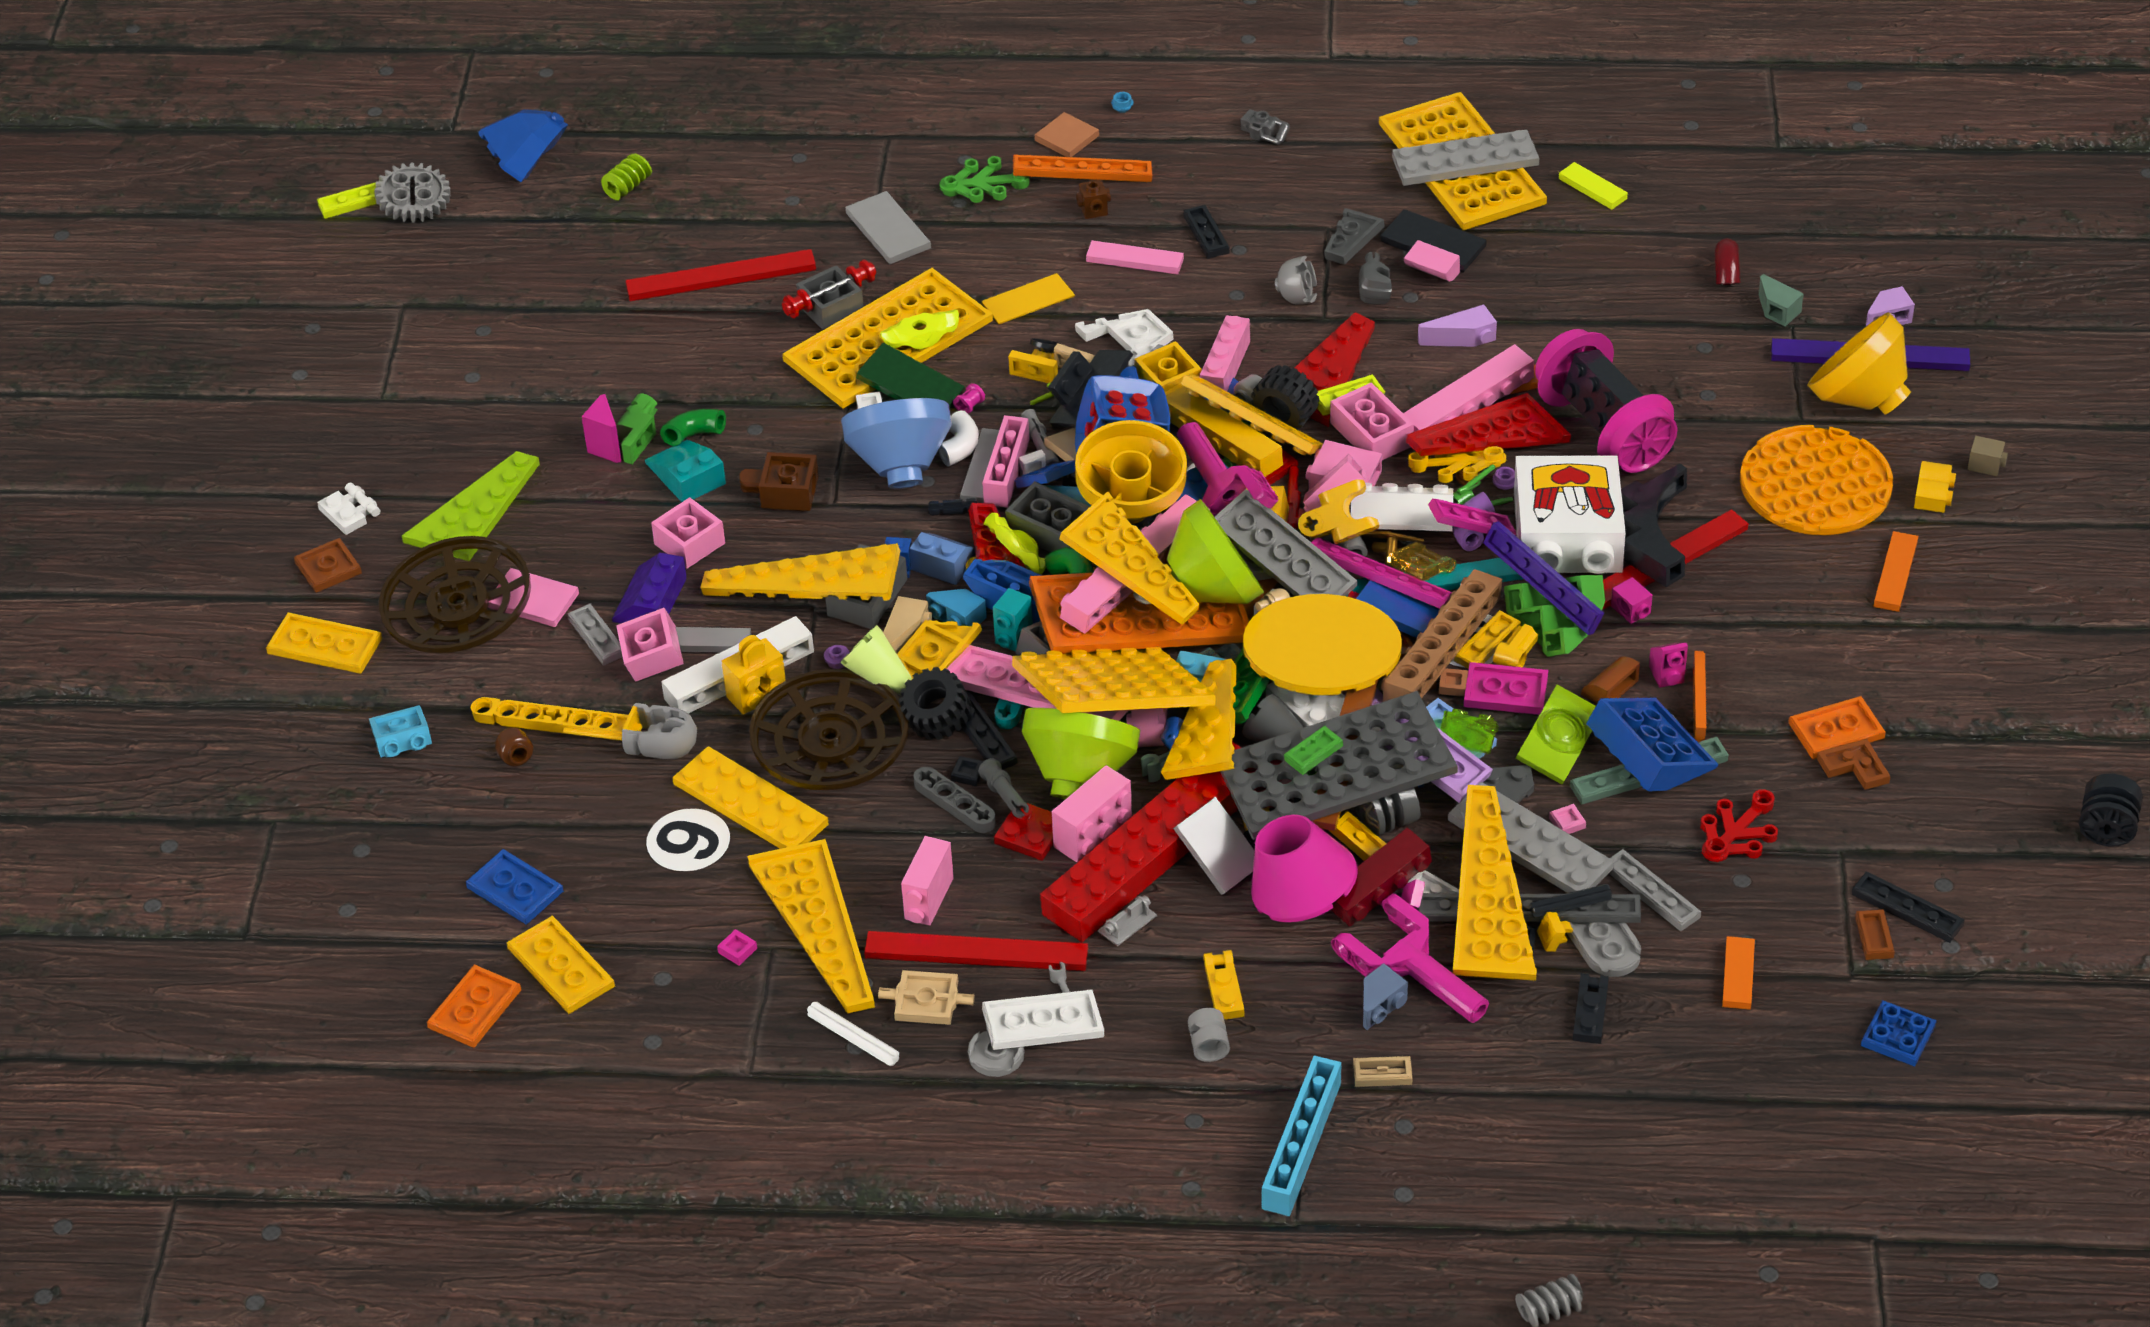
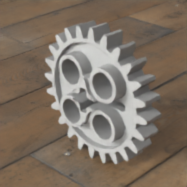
M411 162L410 167H406L404 163H401L400 169L392 166L393 172L385 170V176L380 175L379 181H376V204L380 205V210H385L387 216L393 213L394 220L402 217V222H405L407 218H411L412 223H414L416 218H419L424 222L425 216L433 219V213L440 215V209H446V203L450 202L449 180H446L445 174L440 175L439 169L432 171L431 165L423 168V163H420L418 167H415L414 163ZM411 179L415 180V205H411Z

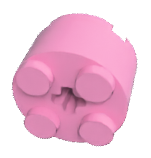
M1168 708L1129 710L1131 713L1126 716L1127 724L1135 726L1141 731L1138 748L1164 746L1160 736L1165 730Z

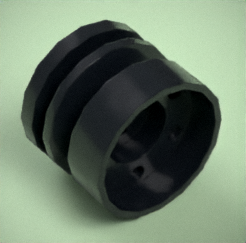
M2115 773L2101 774L2088 781L2084 790L2083 806L2079 818L2081 833L2088 840L2107 847L2121 846L2133 840L2138 830L2139 814L2143 800L2142 790L2138 784L2126 776Z

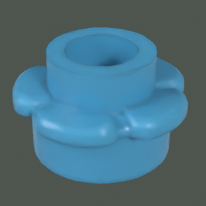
M1118 92L1113 96L1111 104L1113 109L1118 112H1127L1133 106L1134 101L1129 93Z

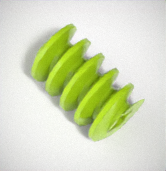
M630 154L602 177V188L610 198L620 200L621 196H626L628 192L632 191L634 187L638 186L640 182H643L646 177L652 174L651 166L641 155Z

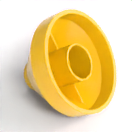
M1890 312L1878 317L1833 354L1808 382V387L1821 401L1869 410L1878 407L1884 415L1888 414L1911 393L1904 384L1908 375L1903 326Z
M1126 420L1101 426L1082 441L1076 454L1075 479L1083 498L1090 505H1093L1105 493L1109 492L1113 497V503L1117 508L1121 507L1124 510L1126 519L1130 524L1139 523L1144 518L1160 513L1170 507L1180 497L1186 483L1187 459L1182 445L1170 432L1152 423Z

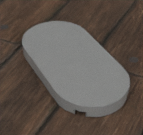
M1570 922L1573 932L1566 933L1586 963L1595 972L1609 977H1620L1631 973L1639 965L1641 946L1626 923Z

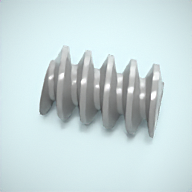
M1569 1274L1567 1279L1560 1277L1556 1280V1283L1550 1281L1545 1287L1542 1285L1537 1286L1535 1291L1529 1289L1524 1292V1295L1518 1293L1515 1301L1522 1318L1529 1322L1532 1327H1538V1318L1545 1325L1549 1323L1548 1314H1551L1556 1321L1559 1320V1310H1562L1566 1316H1570L1571 1305L1576 1312H1580L1582 1310L1583 1292L1577 1277L1574 1274Z

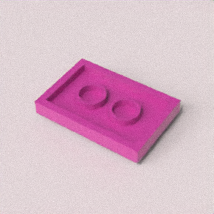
M1470 662L1464 707L1540 715L1545 703L1548 670Z

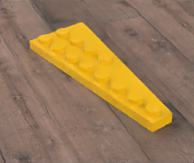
M898 543L883 544L875 547L857 548L841 552L835 551L821 555H808L806 557L787 558L773 562H760L745 566L739 565L732 568L712 569L704 572L700 588L704 596H730L735 593H743L746 597H753L755 593H767L768 597L774 598L777 594H788L789 598L822 599L829 595H835L839 599L847 600L848 596H860L862 600H869L871 596L883 597V600L887 601L891 599L901 551Z
M1468 785L1453 974L1536 981L1537 969L1535 968L1528 929L1524 920L1521 898L1512 867L1511 854L1508 849L1495 786Z
M826 839L747 856L750 869L847 1014L874 1008V998Z

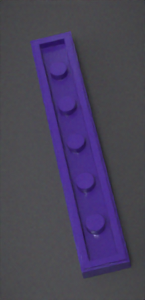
M1499 521L1493 522L1483 544L1587 635L1594 634L1604 612Z

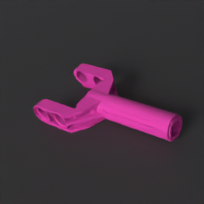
M1191 422L1179 428L1177 432L1178 440L1208 485L1202 501L1210 509L1214 517L1246 488L1254 500H1258L1267 508L1271 509L1278 502L1277 495L1261 471H1256L1254 468H1249L1246 465L1232 466L1227 469L1199 424Z
M1391 894L1382 901V906L1388 915V919L1408 935L1387 950L1382 958L1350 933H1340L1331 940V946L1335 953L1365 977L1384 963L1401 977L1406 975L1413 977L1471 1023L1478 1021L1486 1013L1489 1001L1429 955V919L1396 894Z

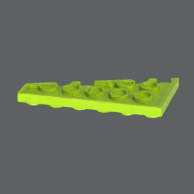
M516 451L403 534V543L423 548L429 544L454 537H487L540 465L539 458ZM460 549L453 551L455 558L470 561L478 549Z

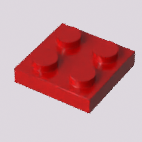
M1027 803L1029 806L1028 813L1021 808L1025 816L1017 818L1013 815L1012 811L995 834L994 844L1043 861L1053 846L1052 812Z

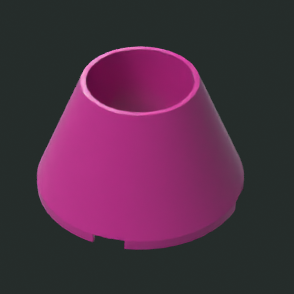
M1302 815L1279 817L1265 825L1256 837L1251 888L1252 900L1260 913L1263 912L1269 915L1271 920L1298 922L1317 917L1334 908L1332 903L1342 895L1346 897L1357 879V863L1352 853L1307 817Z

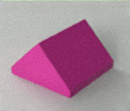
M603 394L582 415L587 453L619 463L622 461L617 428L606 395Z

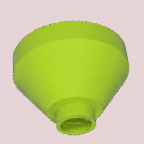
M1199 499L1183 510L1166 559L1172 570L1171 574L1178 582L1184 584L1197 602L1248 604L1263 594L1264 590L1202 499Z
M1028 708L1025 710L1021 732L1045 780L1052 782L1050 795L1065 800L1104 766H1108L1117 772L1137 753L1141 731L1130 724L1082 712L1061 713L1058 709Z

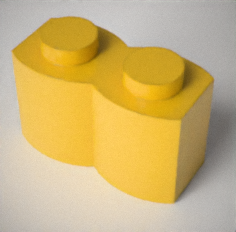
M1927 461L1921 462L1914 504L1915 509L1945 513L1946 505L1951 506L1953 491L1948 489L1954 488L1956 473H1951L1952 465Z

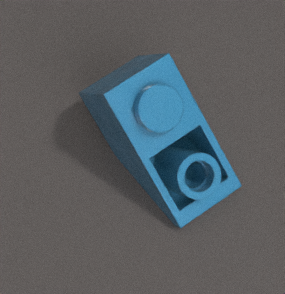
M967 589L929 592L926 595L929 612H932L933 618L939 619L942 622L954 621L958 623V626H972L973 622L980 624L987 618L985 599Z

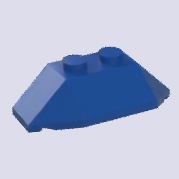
M973 560L964 572L963 579L974 594L985 599L987 608L993 610L996 602L1008 588L1031 596L1033 624L1041 621L1029 586L1030 576H1041L1040 574L1007 560Z

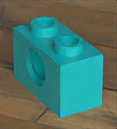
M1008 588L993 606L995 644L1016 652L1022 628L1033 624L1031 596Z

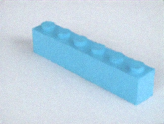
M1313 1056L1262 1186L1263 1210L1290 1216L1341 1085V1062Z

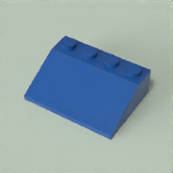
M1600 698L1586 723L1592 729L1594 735L1609 748V752L1616 756L1624 764L1625 769L1637 778L1641 787L1650 792L1667 791L1710 772L1718 766V763L1657 698Z

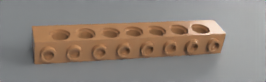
M1476 569L1468 577L1463 578L1459 589L1452 592L1447 604H1443L1435 619L1432 618L1429 621L1427 629L1423 633H1419L1415 644L1407 648L1403 659L1398 662L1392 673L1384 677L1381 684V690H1383L1382 702L1418 691L1421 699L1424 697L1500 600L1501 578Z

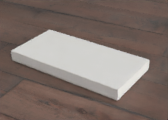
M1093 990L986 1001L982 1003V1010L993 1050L1104 1037L1105 1030Z

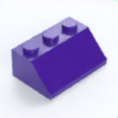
M658 553L638 566L612 617V622L622 624L661 608H665L669 614L687 579L684 557Z

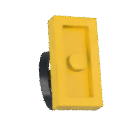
M1031 338L1030 344L1038 347V349H1034L1032 354L1011 351L1008 356L1010 375L1051 383L1058 374L1057 360H1054L1053 352L1054 347L1061 343Z

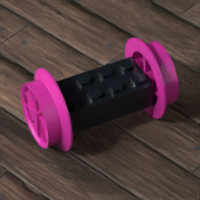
M1573 329L1558 335L1543 349L1536 363L1535 374L1538 379L1540 397L1551 406L1561 407L1572 404L1601 434L1597 445L1598 456H1618L1619 469L1630 473H1637L1647 470L1661 461L1672 448L1677 436V424L1674 421L1672 403L1662 395H1643L1612 364L1614 349L1611 341L1605 335L1597 332H1587L1582 329Z

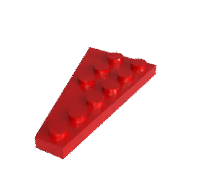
M1355 312L1294 368L1298 369V372L1301 374L1304 373L1306 378L1313 382V387L1317 391L1351 381L1355 372V366L1359 363L1361 353L1364 347L1367 346L1375 329V321ZM1318 408L1310 417L1327 427L1331 424L1330 414L1323 416Z
M1525 393L1407 434L1406 442L1420 456L1483 451L1492 446L1505 449L1570 443L1571 434L1534 398Z

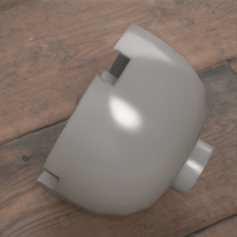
M1307 256L1287 260L1280 267L1278 278H1275L1277 292H1280L1289 303L1295 305L1313 303L1317 297V293L1312 294L1313 287L1317 286L1316 275L1311 261H1305Z

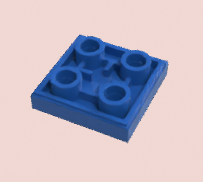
M1882 1000L1862 1039L1861 1046L1915 1067L1935 1028L1936 1020Z

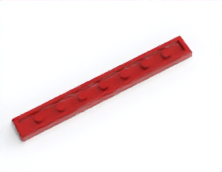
M812 249L625 281L629 301L815 271L816 264Z
M1731 509L1670 544L1685 555V564L1745 532L1748 530L1749 523ZM1632 565L1625 567L1623 573H1614L1603 580L1605 594L1603 609L1611 606L1612 588L1632 577L1643 587L1655 580Z
M868 931L865 946V958L1042 969H1049V965H1051L1052 969L1059 970L1060 962H1063L1066 970L1086 971L1088 943Z

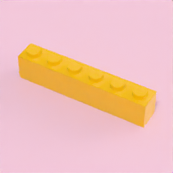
M1181 383L1165 392L1170 411V423L1180 428L1186 423L1196 422L1215 451L1228 458L1231 462L1239 466L1246 465L1249 468H1254L1256 471H1261L1264 477L1283 466L1282 446L1244 422L1233 418L1223 409L1211 406L1207 403V399L1186 392L1187 387Z

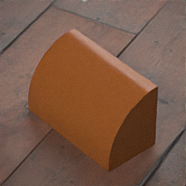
M1625 656L1617 658L1582 689L1581 695L1596 704L1600 698H1620L1638 682L1640 662Z

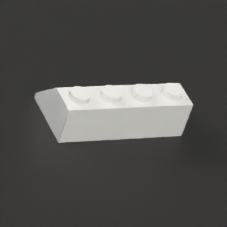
M1365 482V492L1351 501V517L1356 520L1369 516L1376 518L1380 524L1378 529L1452 531L1451 525L1436 521L1428 506L1432 498L1453 503V488H1448L1447 485H1434L1433 488H1423L1421 484L1397 487L1398 485L1394 483L1372 486L1371 483Z

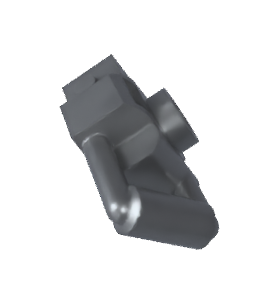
M1249 109L1241 118V130L1250 133V138L1258 141L1263 139L1280 145L1284 142L1290 129L1288 122L1279 120L1275 116H1269V113L1266 111L1257 112Z

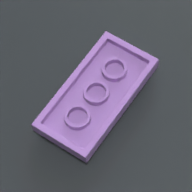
M1398 719V720H1397V722H1399V723H1401V724L1406 723V722L1409 721V720H1407V719ZM1438 728L1458 766V773L1431 782L1460 803L1467 796L1468 785H1478L1480 782H1484L1490 777L1493 769ZM1410 737L1406 740L1410 742H1416L1419 739L1416 737ZM1386 745V746H1385V747H1386L1387 749H1389V750H1391V749L1393 748L1392 746H1389V745ZM1419 756L1416 759L1425 761L1428 757Z

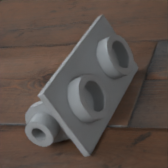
M1138 896L1125 910L1112 919L1106 920V924L1098 932L1116 946H1119L1157 917V914L1149 909L1151 901L1147 896Z

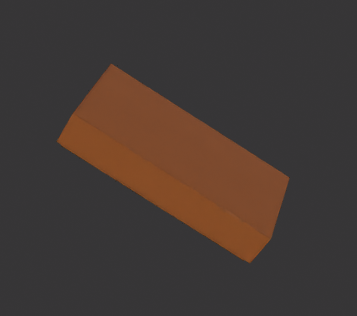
M1884 909L1856 911L1855 919L1865 959L1894 958L1895 951Z

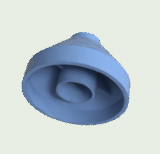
M911 398L881 402L854 410L841 419L844 442L881 477H887L888 486L892 489L909 488L923 483L922 472L929 468L952 426L949 404L946 401L932 398Z

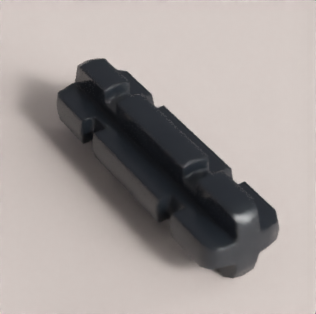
M969 498L966 501H963V499L943 500L942 503L930 501L928 504L929 514L931 516L940 515V513L944 515L963 514V511L969 513L968 510L971 503H977V500L975 498Z

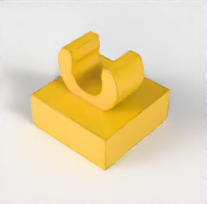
M1547 912L1537 929L1545 951L1555 952L1560 943L1568 941L1565 935L1566 932H1573L1570 922L1560 921L1557 912Z

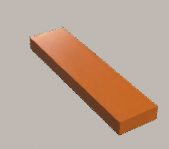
M1893 531L1874 600V607L1896 612L1900 611L1919 536Z
M1695 651L1693 661L1694 739L1697 742L1705 740L1704 651Z

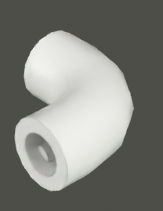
M957 411L951 415L952 426L950 431L954 434V437L942 442L938 450L946 466L956 464L970 456L978 444L979 430L974 420L965 411Z

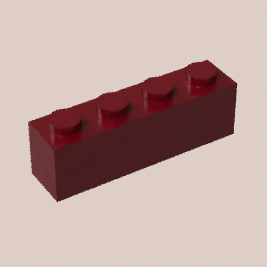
M1407 827L1357 867L1358 874L1353 888L1346 897L1342 895L1333 902L1334 908L1330 910L1349 927L1357 921L1363 920L1368 912L1377 905L1382 904L1385 898L1397 889L1403 888L1417 873L1423 872L1432 862L1429 845Z

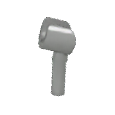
M1060 962V970H1053L1052 966L1049 965L1051 982L1058 984L1063 993L1070 992L1066 984L1065 964Z

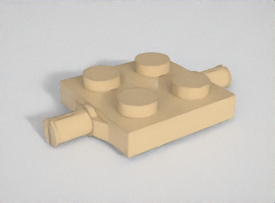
M903 970L901 981L896 989L879 987L878 992L879 999L895 1000V1021L951 1025L952 1014L957 1004L974 1005V994L958 993V974Z

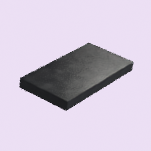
M1405 209L1381 234V242L1407 252L1419 240L1460 256V272L1463 273L1482 252L1487 243V240Z

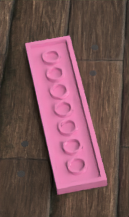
M969 645L946 668L950 673L953 672L957 675L965 690L1033 708L1057 709L1012 666L1011 655ZM1129 710L1082 713L1120 721Z

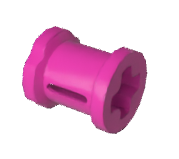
M971 383L966 387V391L962 395H958L953 400V404L958 411H965L969 414L977 403L980 404L985 400V393L978 385Z

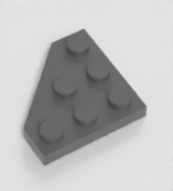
M1528 765L1492 768L1490 777L1483 782L1488 786H1495L1496 791L1516 803H1519L1524 797L1528 798L1534 792L1531 767ZM1454 800L1456 807L1459 803L1456 800ZM1460 828L1461 838H1464V830Z

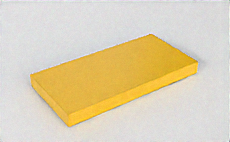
M287 613L268 643L266 650L267 654L362 674L382 640V633Z
M553 915L507 942L509 951L568 1014L615 987L614 980Z

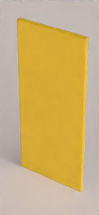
M1056 273L981 301V303L987 310L993 313V318L999 325L1075 297V294Z

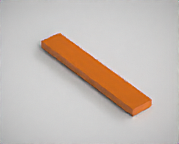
M1013 155V176L1152 182V162Z

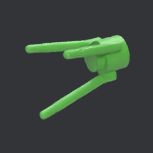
M1495 465L1489 466L1466 485L1457 489L1453 493V503L1463 505L1474 497L1472 490L1481 484V479L1495 469ZM1501 498L1493 500L1491 503L1493 506L1512 502L1513 498Z

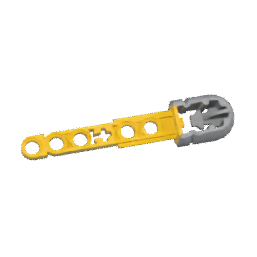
M488 697L478 698L471 704L474 720L479 723L494 725L496 722L501 726L622 741L625 753L630 755L642 753L646 757L678 759L689 753L695 745L697 737V727L692 717L681 709L668 706L652 705L649 708L646 704L635 703L629 715L513 700L500 701V699ZM481 708H490L487 712L478 713V710ZM505 711H514V713L509 716H502V714ZM529 714H539L533 719L526 718ZM578 720H588L583 725H575ZM603 723H612L607 728H600V725ZM642 728L648 729L647 732H641Z

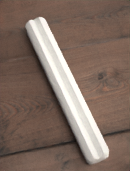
M813 1002L808 1007L809 1017L889 1066H894L900 1058L899 1052L818 1002Z

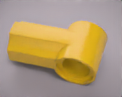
M1527 624L1518 626L1506 643L1501 642L1498 645L1493 656V663L1496 665L1523 667L1527 654L1538 641V633L1534 631L1532 626Z

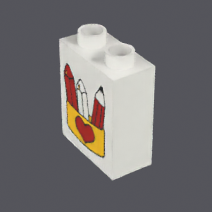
M1516 456L1514 505L1517 537L1558 573H1623L1625 524L1618 456Z

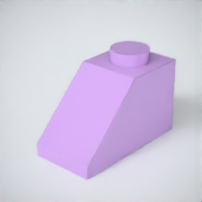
M1903 286L1879 292L1868 311L1866 326L1888 312L1901 325L1912 323L1915 304Z

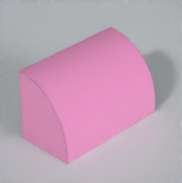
M1419 240L1404 257V262L1407 266L1447 281L1454 280L1460 273L1459 255Z

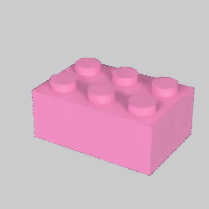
M1372 382L1330 401V423L1354 447L1382 453V460L1411 447L1406 440L1407 434L1414 432V424Z
M1104 766L1052 811L1054 848L1075 862H1079L1132 817L1131 781L1112 768Z

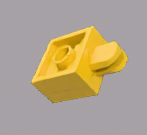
M755 635L747 636L739 643V652L721 660L726 697L743 715L756 709L766 694L786 681L783 655L766 638L760 640Z

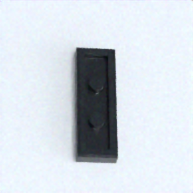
M1206 205L1183 210V217L1207 259L1230 254V247Z

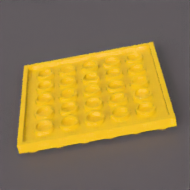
M1146 647V650L1121 648V651L1097 649L1096 652L1072 650L1069 654H1062L1060 651H1047L1046 654L1040 655L1034 652H1022L1019 656H1012V666L1061 713L1215 705L1216 695L1160 647Z

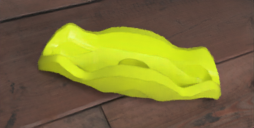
M951 310L933 314L921 313L904 318L898 324L881 331L880 337L887 345L895 349L903 345H908L915 349L928 348L936 344L945 333L955 331L959 322L958 310ZM923 325H926V328L922 330L915 329L918 327H922Z
M998 513L989 514L983 525L988 526L991 533L996 534L997 539L1012 554L1020 558L1028 570L1042 575L1046 568L1045 558L1038 556V545L1034 538L1024 531L1012 530L1007 520L999 517Z

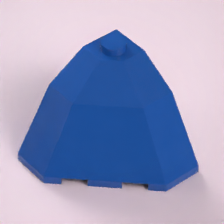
M523 109L485 126L478 134L481 139L489 142L487 148L494 157L498 156L500 158V167L512 177L522 182L528 178L540 157L555 147L568 124L557 113Z

